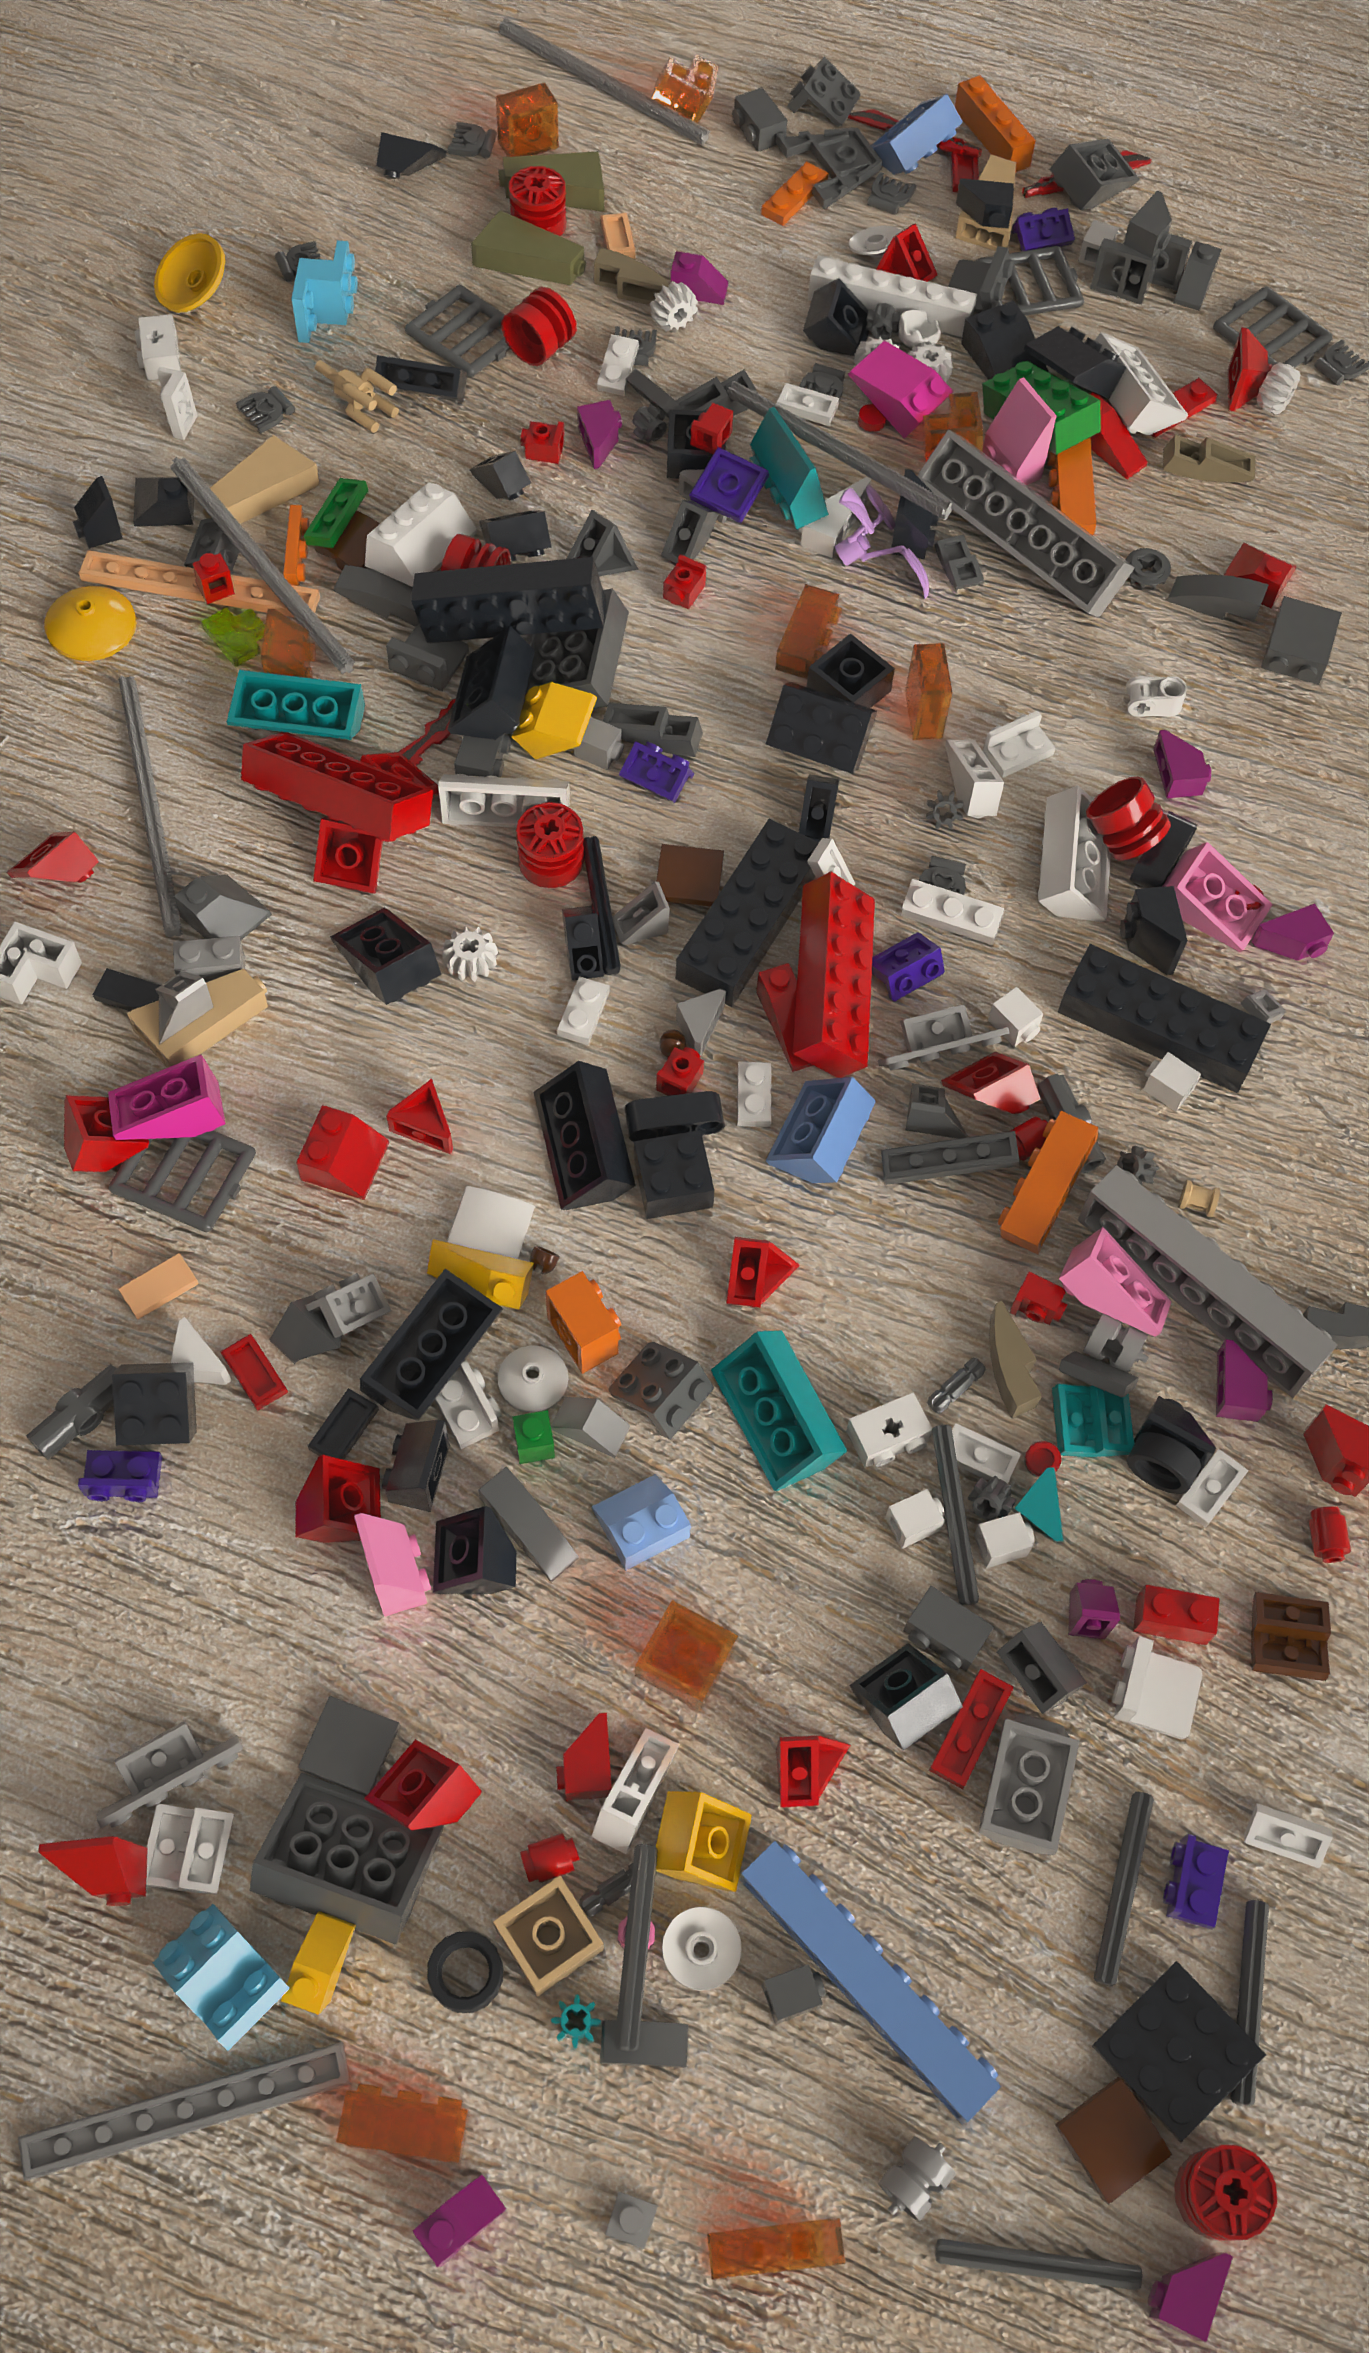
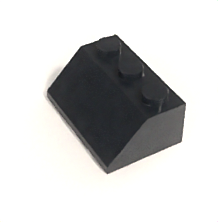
M1058 326L1025 345L1023 350L1071 382L1108 399L1111 397L1127 368L1117 361L1120 357L1118 354L1107 348L1101 351L1102 344L1089 337L1087 340H1084L1086 334L1072 326L1069 331Z

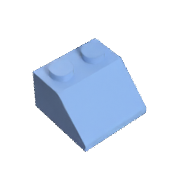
M656 1474L592 1506L597 1520L625 1571L690 1538L691 1524L673 1492Z

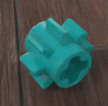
M579 1994L575 1995L574 2004L568 2007L564 2002L559 2001L558 2004L563 2013L561 2017L551 2018V2024L562 2026V2031L556 2038L557 2041H563L567 2036L572 2039L573 2049H577L578 2040L584 2037L587 2041L593 2043V2035L589 2032L591 2026L598 2027L601 2025V2020L597 2018L591 2019L590 2015L596 2004L592 2002L587 2007L581 2005ZM570 2013H573L575 2016L583 2013L585 2015L583 2019L585 2029L580 2032L575 2027L569 2031L567 2029L569 2025L567 2016Z

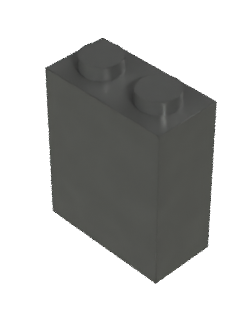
M1284 596L1276 614L1261 668L1319 685L1328 665L1342 612Z

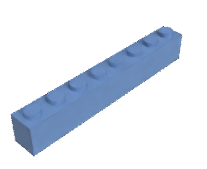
M774 1841L741 1873L739 1880L962 2125L968 2123L1002 2087L995 2080L998 2076L996 2070L983 2057L977 2060L966 2048L969 2042L965 2036L953 2025L948 2029L937 2017L940 2014L938 2007L926 1995L923 1994L919 1997L909 1987L912 1980L906 1972L897 1964L891 1967L881 1956L884 1950L880 1944L868 1933L863 1937L853 1926L856 1922L853 1915L842 1904L839 1903L835 1906L825 1894L828 1892V1889L822 1881L814 1874L808 1877L798 1866L801 1860L788 1845L784 1844L780 1847Z

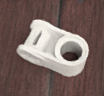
M1175 676L1133 677L1126 683V691L1130 694L1128 712L1134 717L1176 716L1182 709L1187 685L1183 679Z

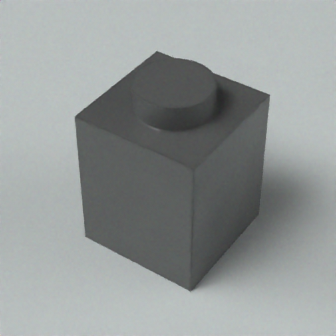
M809 1964L766 1979L762 1983L775 2025L819 2009L823 2005L821 1997L826 1996L819 1972L812 1973Z

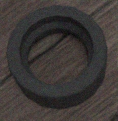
M1154 1432L1141 1433L1126 1459L1128 1467L1141 1480L1159 1490L1173 1494L1187 1493L1201 1468L1200 1460L1192 1450L1169 1436Z
M473 1931L456 1932L445 1937L433 1949L427 1963V1981L432 1994L445 2008L456 2013H474L487 2007L498 1995L503 1982V1963L497 1948L487 1937ZM460 1948H472L479 1951L486 1958L489 1966V1977L485 1986L477 1994L470 1997H459L452 1994L445 1987L442 1979V1967L446 1958L453 1951Z

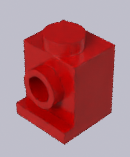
M712 403L706 413L702 412L698 421L694 420L692 422L691 445L714 454L717 447L722 448L732 433L733 411Z
M530 421L529 428L522 429L520 439L521 446H525V459L559 464L565 443L564 422L558 421V425Z
M206 553L200 557L199 561L192 563L196 585L206 604L235 594L230 570L221 553L216 555ZM219 580L223 583L221 586L209 589L208 584Z
M680 554L677 564L663 582V599L689 610L706 585L707 566Z
M674 1047L663 1068L657 1073L656 1091L667 1096L692 1093L704 1071V1060L701 1059V1055L689 1047H685L683 1050Z
M1029 1271L1009 1313L1016 1316L1019 1310L1027 1318L1037 1323L1044 1322L1050 1325L1052 1320L1059 1323L1068 1305L1062 1301L1066 1291L1063 1287Z

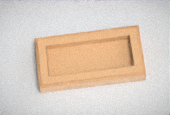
M627 213L600 215V224L606 249L636 259V250Z
M178 1253L118 1288L136 1319L139 1320L199 1283L181 1254Z

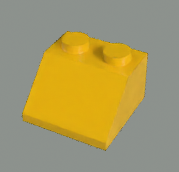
M554 682L534 686L525 695V702L519 718L520 724L513 731L512 738L535 760L579 747L597 697L592 693Z
M668 1791L656 1842L658 1850L656 1871L677 1880L736 1892L752 1814L702 1792Z

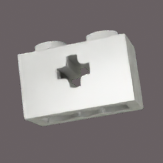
M173 314L140 317V330H135L137 348H141V351H137L139 368H145L147 380L159 379L157 374L159 367L181 371L178 338Z
M913 1392L850 1418L846 1432L864 1468L873 1464L876 1467L887 1465L895 1459V1455L905 1451L908 1454H912L922 1450L927 1446L932 1433V1427Z

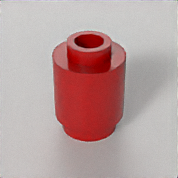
M1035 1116L1010 1130L1016 1133L1019 1160H1027L1031 1157L1036 1147L1042 1148L1046 1140L1043 1137V1133L1048 1121L1045 1119L1041 1120Z
M1327 1506L1312 1510L1310 1512L1311 1519L1308 1523L1314 1556L1322 1558L1325 1563H1336L1345 1560V1555L1351 1552L1346 1519L1344 1515H1341L1340 1508Z
M563 1832L529 1844V1849L520 1852L529 1883L536 1880L542 1883L575 1871L573 1863L580 1860L573 1837L565 1840Z

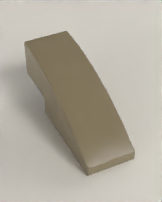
M600 247L594 261V284L617 289V298L650 305L649 303L655 300L654 293H660L662 285L665 287L670 285L663 276L647 265L612 250Z
M1175 434L1163 449L1162 470L1178 476L1203 481L1251 482L1255 478L1256 456L1209 437H1206L1199 444Z
M999 1301L995 1304L990 1317V1357L1001 1398L1013 1419L1036 1408L1042 1394L1029 1374L1037 1359L1003 1301Z

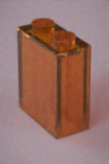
M944 643L914 644L905 688L912 739H943L953 693Z

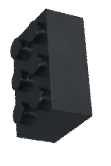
M789 682L783 685L765 745L853 774L859 770L877 710Z

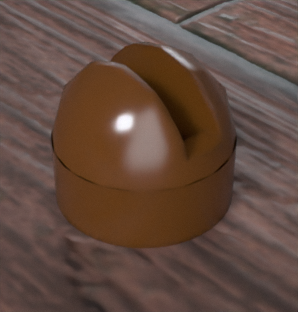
M669 1029L661 1036L660 1051L666 1057L670 1056L674 1047L680 1050L686 1047V1039L681 1031Z
M534 1246L529 1261L534 1263V1271L539 1264L543 1266L541 1274H548L553 1271L560 1256L543 1247Z

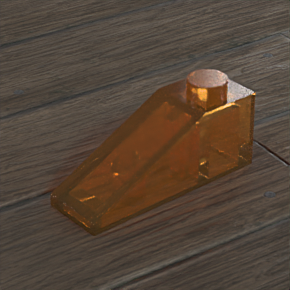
M840 2218L707 2233L712 2279L846 2264Z

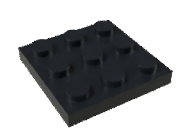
M1178 1961L1092 2045L1096 2052L1180 2143L1266 2056L1264 2051Z

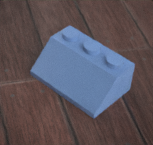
M944 94L921 102L871 146L881 158L882 166L893 175L901 172L908 174L919 166L918 160L922 157L927 158L937 151L936 145L938 143L951 139L957 133L955 129L963 121L948 94Z
M854 1077L805 1081L766 1162L775 1168L811 1183L837 1182L843 1173V1168L852 1150L856 1146L857 1139L865 1123L869 1119L876 1100Z

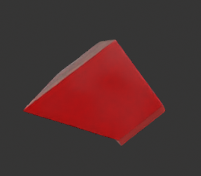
M916 223L892 238L876 270L926 282L938 276Z
M430 1079L388 1111L386 1115L390 1132L451 1154L453 1150L451 1133L433 1080Z
M735 1237L727 1304L761 1308V1305L800 1265L770 1241Z
M819 1735L779 1737L776 1757L780 1807L819 1806L820 1796L851 1745Z

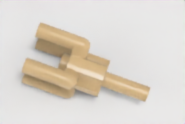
M322 360L316 363L315 370L333 381L334 393L348 402L345 409L346 415L372 433L378 430L379 423L360 411L361 408L365 407L372 411L377 407L392 418L398 415L399 408L374 392L372 384L390 396L395 394L397 386L374 370L365 368L361 376L347 369L338 372Z

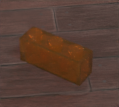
M805 584L777 649L775 670L807 679L809 666L823 656L824 652H821L823 646L828 648L833 634L832 624L838 625L842 613V608L838 607L840 594Z
M358 2084L357 2091L346 2090L336 2143L344 2146L461 2164L470 2116L468 2109L461 2108L462 2100L438 2097L437 2104L421 2102L422 2094L398 2090L397 2098L382 2096V2087L367 2084Z

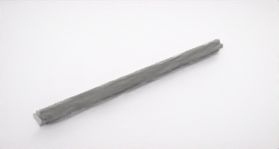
M504 18L503 22L500 21L499 33L516 43L521 44L702 146L709 139L710 131H707L704 127L702 128L699 124L697 125V123L694 124L692 120L689 121V119L650 99V97L607 75V73L604 74V72L599 71L596 67L594 68V66L571 55L569 52L561 50L558 46L556 47L551 42L544 40L538 35L536 36V34L531 33V31L524 29L511 20Z
M732 381L731 387H728V394L731 399L765 417L769 408L775 406L791 432L943 520L948 519L949 514L953 510V503L944 500V498L941 499L938 495L935 496V493L930 492V490L924 489L921 485L918 486L916 482L910 481L907 477L904 478V476L896 473V471L893 472V469L885 467L882 463L879 464L877 460L871 459V457L868 458V455L860 453V451L852 448V446L849 447L847 443L841 442V440L836 439L832 435L830 436V434L825 433V431L816 426L814 427V425L806 422V420L798 418L795 414L793 415V413L785 410V408L777 406V404L772 403V401L767 400L762 395L756 394V392L751 391V389L746 388V386L741 385L739 382Z
M174 458L172 460L174 464L170 468L192 493L301 626H303L342 674L352 672V667L355 663L353 658L337 642L333 634L313 613L292 585L287 582L281 572L272 564L266 554L257 546L255 541L221 503L209 486L200 478L185 458Z
M121 676L118 680L129 732L135 775H137L136 781L139 788V797H141L140 803L150 848V858L163 920V930L167 937H179L183 933L180 930L182 927L180 926L181 923H179L180 917L178 916L179 913H177V904L174 898V884L171 880L170 864H168V852L166 851L165 836L163 835L162 820L160 819L159 804L157 803L158 798L154 776L152 775L137 685L134 680L135 677L129 676L126 678Z

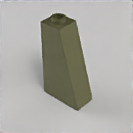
M599 151L503 157V169H498L499 185L500 187H505L506 198L510 199L509 181L516 172L530 166H544L555 170L563 177L566 189V207L604 211V184Z
M501 210L471 243L472 265L478 268L571 285L578 276L580 277L584 273L586 267L583 246Z

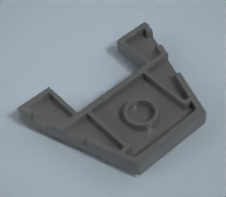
M858 127L824 130V134L811 135L809 131H799V136L786 137V132L776 134V144L786 158L811 150L832 178L813 185L812 194L823 209L828 208L882 168L881 158Z

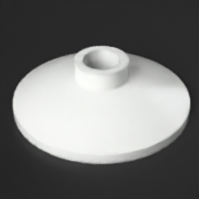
M875 226L864 229L851 237L849 248L857 254L870 255L872 258L882 257L892 238L900 233L901 230L894 226Z
M537 1345L524 1346L510 1353L502 1362L498 1372V1386L502 1397L513 1408L528 1413L545 1411L555 1406L563 1398L568 1387V1371L562 1358L553 1350ZM530 1370L539 1372V1376L534 1379L528 1378L526 1374Z
M708 1907L688 1909L672 1920L664 1934L662 1944L664 1963L671 1976L687 1988L693 1990L717 1988L728 1981L738 1967L741 1958L739 1933L733 1922L718 1910ZM698 1943L706 1944L709 1949L708 1955L704 1958L697 1957L694 1953V1947Z

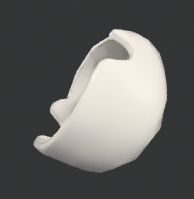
M909 310L904 311L900 316L899 338L908 348L912 349L913 346L920 347L922 342L927 345H932L933 342L937 343L941 330L938 327L937 320L933 323L928 321L925 311Z

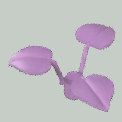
M870 485L866 487L867 495L878 511V517L873 522H871L867 510L857 493L852 488L844 491L839 503L849 508L862 525L852 535L835 545V549L842 562L848 566L859 558L865 562L869 558L899 552L906 558L923 587L924 599L927 598L929 594V581L926 571L910 548L906 549L901 545L867 553V549L871 546L865 535L868 533L873 534L875 532L874 528L883 520L890 530L895 528L892 513L883 503L877 491Z

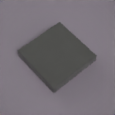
M329 1696L298 1768L303 1772L367 1796L377 1782L400 1728V1723Z

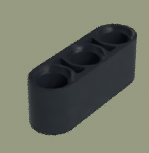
M1169 811L1167 817L1170 820L1171 827L1168 833L1158 844L1142 854L1129 880L1144 888L1162 887L1189 845L1198 827L1197 824Z
M713 1091L638 1099L629 1102L624 1107L628 1135L632 1142L701 1130L702 1135H710L720 1132L725 1127L720 1096L717 1092Z

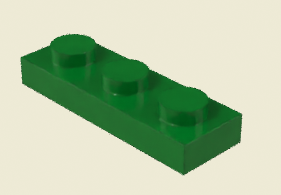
M339 478L304 534L307 545L327 548L335 546L369 491L366 481Z

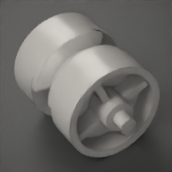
M1102 1314L1097 1325L1093 1324L1091 1327L1085 1324L1082 1329L1088 1332L1087 1336L1090 1337L1083 1352L1100 1361L1104 1358L1109 1359L1110 1366L1129 1373L1134 1362L1138 1363L1141 1360L1146 1363L1149 1358L1143 1354L1144 1350L1142 1349L1148 1334L1132 1326L1125 1329L1122 1327L1121 1321L1108 1315Z
M914 2136L902 2151L904 2165H893L878 2182L880 2188L891 2198L892 2204L888 2211L892 2215H895L898 2210L901 2212L904 2210L909 2216L920 2222L931 2208L932 2201L929 2195L931 2191L940 2193L942 2190H945L956 2175L955 2171L941 2155L946 2148L940 2142L934 2148Z

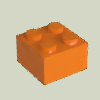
M581 1271L545 1291L547 1318L582 1374L618 1355V1341L621 1340L618 1327L621 1326L616 1312L611 1307L606 1309L601 1301L603 1294L594 1279L589 1281L584 1272Z

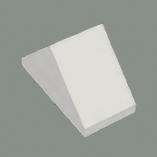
M185 1317L179 1320L171 1363L193 1362L194 1382L228 1384L231 1378L223 1363Z

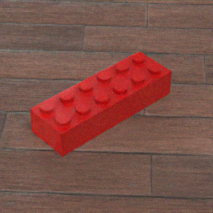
M280 732L243 744L241 780L252 784L257 790L272 792L278 795L279 799L294 801L301 804L302 808L323 813L330 820L345 822L352 825L351 827L354 830L367 831L385 842L395 841L396 838L406 834H413L417 830L430 825L433 789L289 732Z
M829 872L803 885L793 1054L836 1078H842L868 1067L875 899L835 873Z

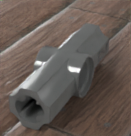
M1057 1073L1048 1076L1038 1083L1037 1090L1048 1111L1049 1120L1051 1118L1056 1120L1060 1111H1063L1092 1124L1089 1111L1083 1104H1078L1064 1075H1058ZM1097 1141L1081 1170L1083 1173L1095 1170L1104 1164L1106 1160Z
M110 1364L82 1389L74 1388L64 1394L57 1402L55 1411L26 1435L43 1457L49 1460L77 1435L84 1436L101 1423L104 1412L114 1405L112 1374L117 1369Z

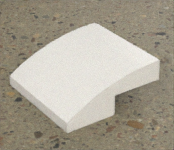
M466 1186L446 1242L518 1259L535 1206L504 1194Z
M157 1804L147 1844L146 1886L217 1895L234 1814L197 1807L194 1810Z

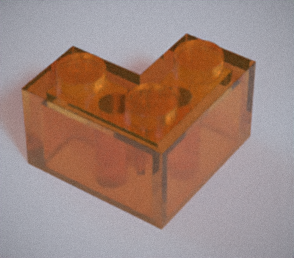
M698 54L695 55L689 67L669 57L655 82L652 98L661 105L668 106L679 112L687 119H692L699 123L713 99L719 66Z
M978 392L949 394V413L923 415L925 462H927L948 429L962 436L980 451H983V425Z

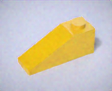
M433 1239L427 1274L438 1278L443 1270L447 1269L496 1304L519 1310L529 1293L534 1263Z

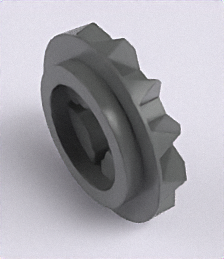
M1141 548L1132 551L1126 557V561L1135 567L1129 576L1131 584L1138 582L1141 583L1142 588L1150 585L1155 589L1158 584H1165L1170 576L1171 564L1168 558L1157 550ZM1153 566L1152 571H1141L1142 568L1147 569L1148 567L1151 568Z

